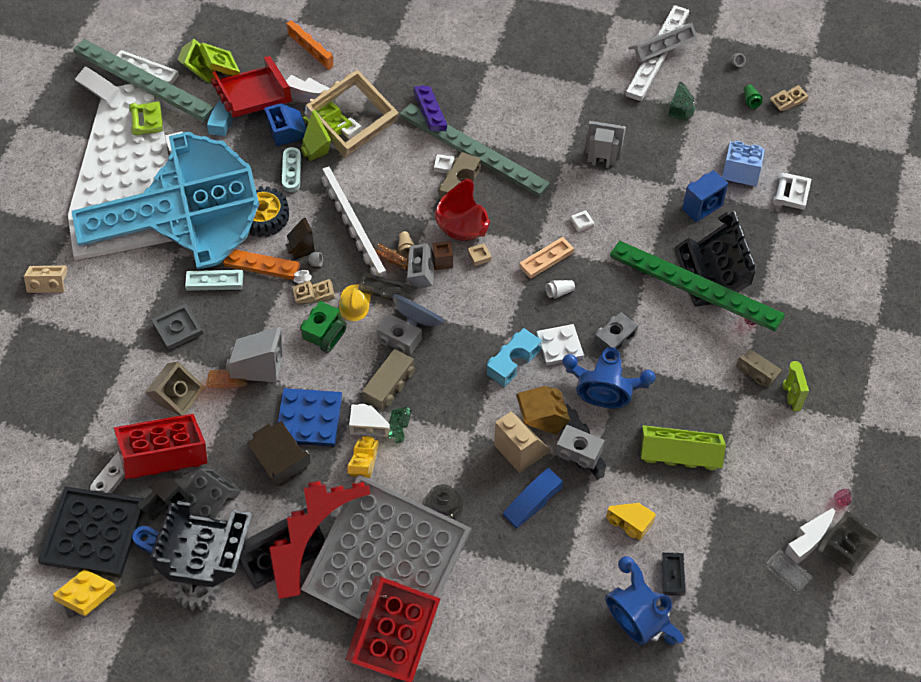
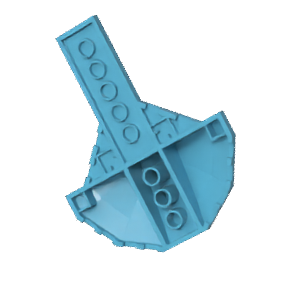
M192 132L169 136L172 150L168 157L169 160L164 167H161L154 177L153 183L149 188H146L144 193L71 211L77 244L83 246L153 229L194 252L198 270L219 265L247 239L259 206L251 167L236 152L229 148L224 141L212 140L206 136L201 137L194 135Z

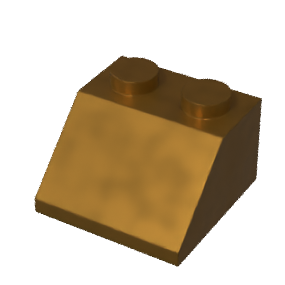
M545 385L519 392L516 395L526 425L556 435L570 421L563 395L556 388Z

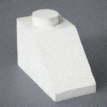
M366 404L352 405L349 422L350 435L390 437V424L372 406Z

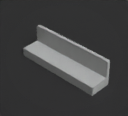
M689 23L628 48L629 50L635 49L638 61L642 62L698 38L693 23Z

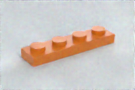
M292 20L286 23L287 33L325 68L329 70L334 67V58L330 51L325 50L309 33L302 30L300 25Z
M236 249L223 262L225 267L290 280L295 278L294 274L300 267V262Z

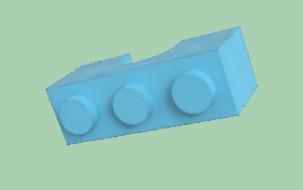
M525 328L519 333H515L511 341L507 345H503L495 357L489 359L486 364L487 375L505 388L517 375V364L511 360L523 358L530 362L541 351L542 340Z

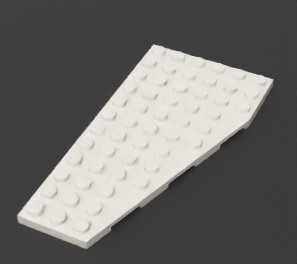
M133 84L117 86L120 91L110 103L100 99L68 212L73 257L75 260L172 241L155 230L149 229L83 246L77 244L72 210L144 193L146 188H149L153 183L154 177L161 167H164L169 160L164 131L143 135H133L131 133L132 117L129 112V105L131 103L139 105L158 102L157 97ZM138 113L139 125L145 126L143 113Z

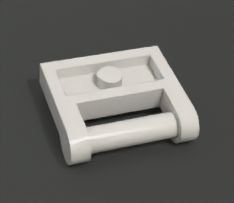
M780 173L778 177L779 185L776 196L773 198V204L804 210L811 179L788 173ZM786 183H792L789 197L783 196Z

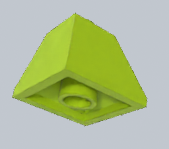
M193 39L182 47L178 60L210 84L211 78H213L212 70L207 67L199 49L201 44Z
M316 110L311 113L301 147L304 157L307 156L309 161L328 154L331 139Z

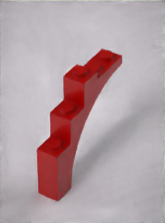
M321 481L309 482L308 487L304 488L308 513H304V510L291 512V516L287 517L291 542H287V539L274 541V545L270 546L278 599L300 595L301 561L309 538L317 526L339 506L356 498L370 495L369 484L365 485L364 482L353 483L351 488L346 489L343 488V485L331 487V491L327 492L326 483L321 484Z

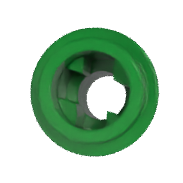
M753 85L745 86L744 93L747 106L753 109L760 107L763 100L762 95Z

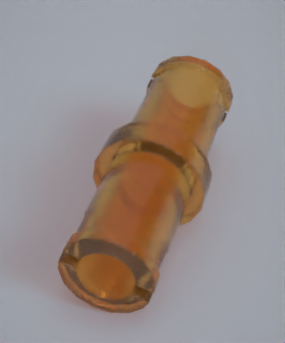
M382 243L377 245V247L383 250L381 251L376 248L375 252L377 255L387 259V262L390 264L394 263L404 270L408 269V266L403 262L408 264L409 258L399 254L396 249L392 250L384 246Z

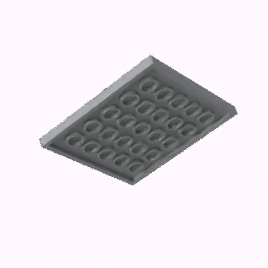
M358 475L355 483L364 482L365 485L369 484L371 494L356 498L343 505L301 590L358 619L361 616L374 576L392 580L439 598L472 528Z

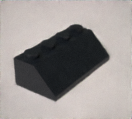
M307 507L302 509L304 513H308ZM287 518L245 540L239 563L255 590L275 579L270 546L274 545V541L287 539V542H291ZM319 525L307 542L301 564L318 556L325 542V537Z

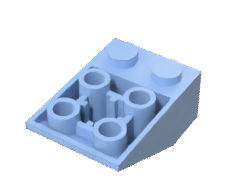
M740 141L730 142L722 178L757 187L764 149L759 145H744Z

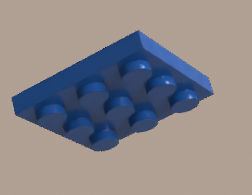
M284 388L278 422L282 420L297 444L335 447L342 392Z

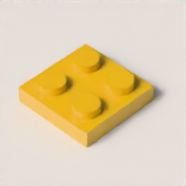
M82 570L57 590L53 597L54 601L86 616L115 592L116 587L114 583L88 570Z

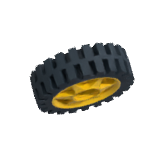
M259 186V190H256L259 206L249 233L251 236H255L257 233L258 237H262V234L268 237L270 232L274 235L277 233L276 230L280 232L282 226L285 227L287 225L289 206L285 195L281 191L277 192L275 188L271 190L268 186L263 189V186Z

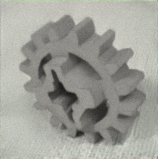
M173 582L176 587L173 589L177 602H182L184 608L189 605L192 611L195 609V606L202 610L204 604L208 607L211 606V599L217 600L215 593H220L218 586L221 583L214 587ZM183 591H185L186 593H189L190 596L187 597V596L183 593Z

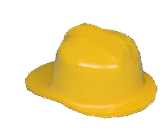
M355 284L343 290L339 309L344 319L359 321L367 315L371 299L368 288Z

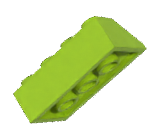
M642 425L640 455L641 459H644L645 462L656 463V461H661L672 466L679 463L685 464L686 467L690 468L705 466L709 470L723 469L726 444L722 434Z

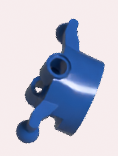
M613 347L606 348L602 355L599 356L594 371H588L578 366V360L573 354L565 355L562 360L566 372L574 374L578 378L577 395L583 401L598 407L615 409L627 406L631 401L633 390L638 388L647 389L656 379L655 373L652 370H644L640 374V378L628 379L621 377L623 372L621 367L622 360L619 351Z
M624 556L618 561L619 570L623 573L631 572V585L625 590L616 587L605 595V602L614 619L627 635L639 645L646 644L660 632L664 633V640L668 644L682 643L684 641L683 635L679 629L670 623L667 614L672 608L671 599L667 595L653 592L645 584L641 569L631 557ZM658 599L661 600L660 606H656Z

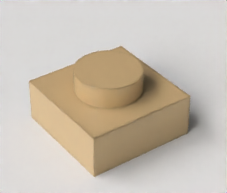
M485 243L468 248V255L474 266L491 261L492 256Z

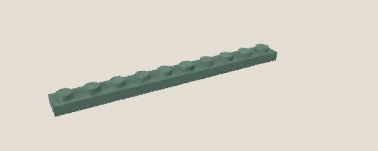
M83 39L73 48L74 53L202 122H205L210 117L214 109L213 106L86 39Z
M411 103L400 113V118L459 152L481 158L482 165L539 198L550 187V182L450 125L447 126L446 131H430L421 109Z

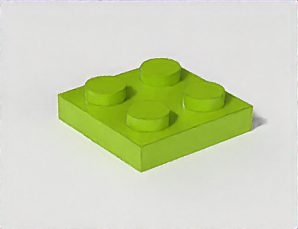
M201 43L199 49L210 70L219 71L228 76L240 73L230 51Z

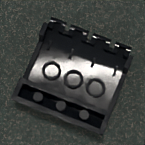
M733 211L731 213L725 212L718 217L719 221L724 223V225L698 242L687 238L675 246L681 268L739 293L752 284L755 275V262L750 254L751 251L748 243L744 239L745 235L741 225H739L737 213ZM690 294L695 307L712 304Z
M178 501L177 505L170 503L149 560L154 563L153 567L169 581L214 587L235 576L253 512L232 509L229 520L225 521L190 515V503Z

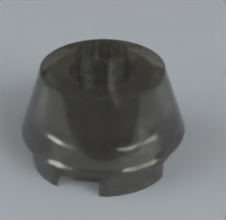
M446 484L433 487L423 500L424 506L453 520L459 518L464 508L461 495L452 486Z

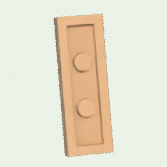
M561 237L520 262L519 268L532 279L573 254L574 248L564 237Z

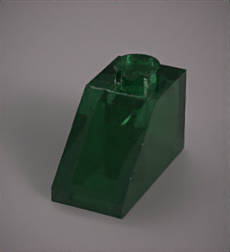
M683 82L678 84L670 104L668 116L688 122L689 117L694 115L696 106H693L695 98Z

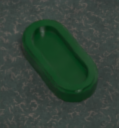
M338 319L330 328L321 342L320 349L326 353L332 351L346 331L347 323Z

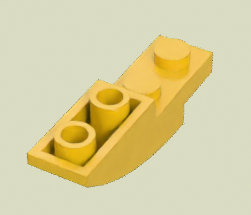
M363 436L362 439H358L354 446L353 457L348 464L347 474H350V477H358V475L365 478L371 477L379 440H374V437Z

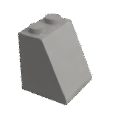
M277 327L237 339L235 346L231 347V358L227 359L226 370L229 371L230 379L277 382L283 361L282 328Z

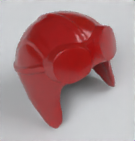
M464 179L445 194L434 212L436 223L443 233L459 241H469L478 237H485L490 224L486 210L483 206L477 205L474 200V183L471 179Z

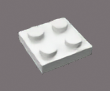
M574 324L537 331V337L542 340L541 351L546 366L562 363L564 356L567 354L575 355L577 360L584 358Z

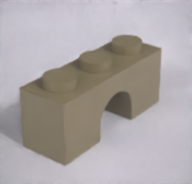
M461 152L458 158H455L451 171L448 170L444 183L439 185L438 193H440V200L461 180L471 179L474 182L481 170V158Z

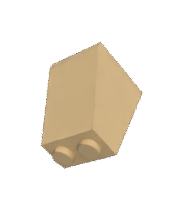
M512 411L495 422L494 446L519 473L551 451L531 428Z

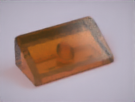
M210 370L206 387H245L248 384V380L244 378H230L229 371Z

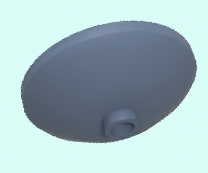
M394 294L392 297L398 311L407 317L406 322L417 326V324L437 326L445 321L439 315L397 294Z

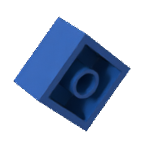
M714 170L702 175L699 180L691 182L686 187L682 210L697 223L723 206L729 183Z

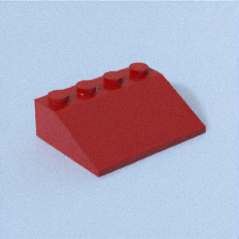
M194 413L114 427L125 479H135L150 474L157 475L161 472L178 471L182 468L199 467L207 464L206 443Z
M374 576L345 660L406 682H412L441 598L380 576Z

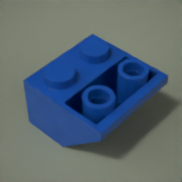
M284 104L264 108L266 121L276 146L304 138L307 128L300 111Z

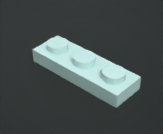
M243 270L186 272V291L240 290L243 287Z

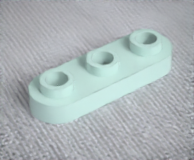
M290 147L283 152L282 186L287 192H295L300 188L301 153L299 149Z

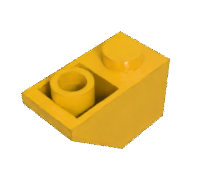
M640 503L609 506L606 514L610 524L616 527L619 526L625 530L629 537L637 538L638 540H641L647 533L656 517L654 512Z

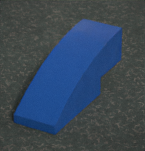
M547 468L519 494L504 511L503 516L517 529L543 508L547 501L562 489L563 481L550 468Z

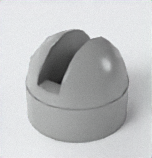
M736 53L731 57V63L735 67H741L746 62V58L742 53Z
M311 253L308 257L309 264L314 267H321L323 264L322 253Z

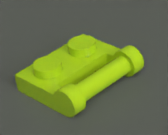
M160 101L139 105L131 103L129 105V112L132 117L131 133L133 135L164 131ZM138 113H143L145 126L139 125Z
M793 361L789 365V374L787 379L784 380L782 387L788 391L787 401L789 405H792L793 411H801L809 389L802 365L797 361Z

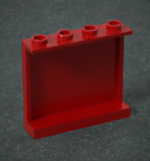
M271 56L264 57L265 67L219 79L215 71H212V86L216 89L217 95L220 96L226 112H230L233 118L263 110L269 106L292 102L290 86Z

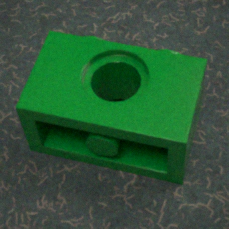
M319 301L317 306L312 308L308 319L304 320L301 324L302 339L320 346L330 328L338 319H341L340 309Z

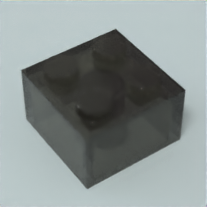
M847 511L823 539L818 550L854 576L877 548L883 536Z

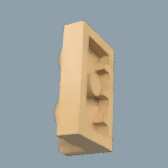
M29 266L24 275L26 291L28 293L64 292V279L68 272L67 266Z

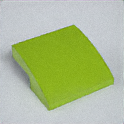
M332 102L316 111L338 135L342 134V128L347 129L352 126V122L343 116L341 109ZM304 116L303 119L308 125L309 119Z

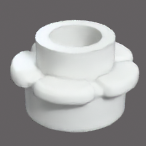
M301 270L294 274L295 278L293 280L299 285L310 281L312 276L309 275L308 270Z

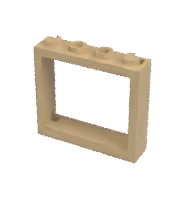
M358 69L351 74L348 73L343 80L335 82L327 91L323 90L314 100L310 99L309 103L305 105L304 114L310 120L312 111H318L356 85L384 115L345 143L318 114L331 139V143L344 157H347L389 127L398 117L397 110Z

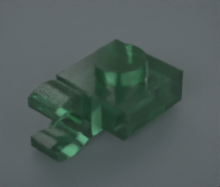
M408 407L394 409L391 412L389 438H396V444L403 443L405 438L403 428H408L412 412Z

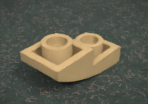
M797 85L788 92L785 90L771 97L770 101L779 111H784L806 102L808 95Z
M330 279L313 285L308 281L293 286L295 302L297 304L335 298Z

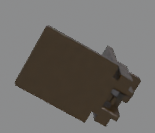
M282 420L272 427L270 424L262 427L253 433V439L247 442L275 486H282L287 483L288 479H292L296 474H301L311 464L309 451L303 452Z

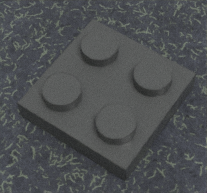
M186 303L151 319L168 351L203 335L201 327Z

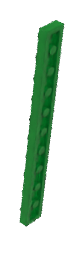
M620 240L610 253V257L616 261L776 332L785 318V313Z

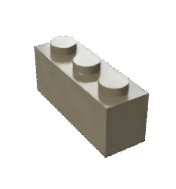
M394 349L362 390L363 401L381 411L386 406L389 407L397 391H402L406 379L413 376L415 372L414 359Z

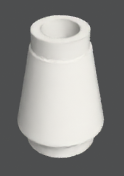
M553 280L546 284V293L549 298L553 297L556 299L575 290V284L572 280Z

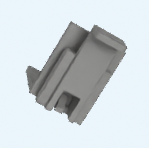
M589 121L586 145L587 162H592V165L595 166L597 158H600L599 162H604V159H607L606 168L615 166L616 158L620 159L626 127Z

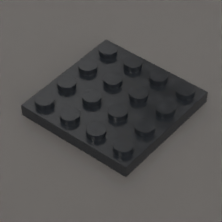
M65 486L39 556V564L79 571L88 570L92 573L122 577L133 543V533L138 527L143 512L138 505L144 498Z

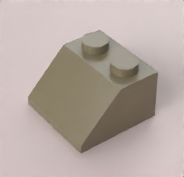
M179 361L166 364L145 393L157 405L181 416L186 414L205 386Z

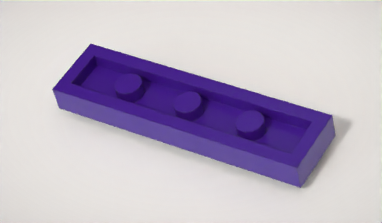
M425 85L414 86L413 93L429 130L446 131L448 125L431 87Z

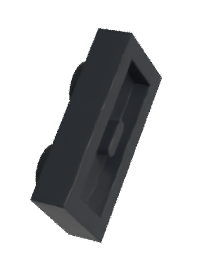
M662 552L664 595L685 596L684 553Z

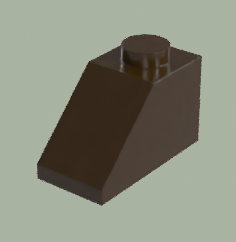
M306 217L302 218L287 235L288 243L285 246L288 254L293 255L294 260L315 252L312 230Z

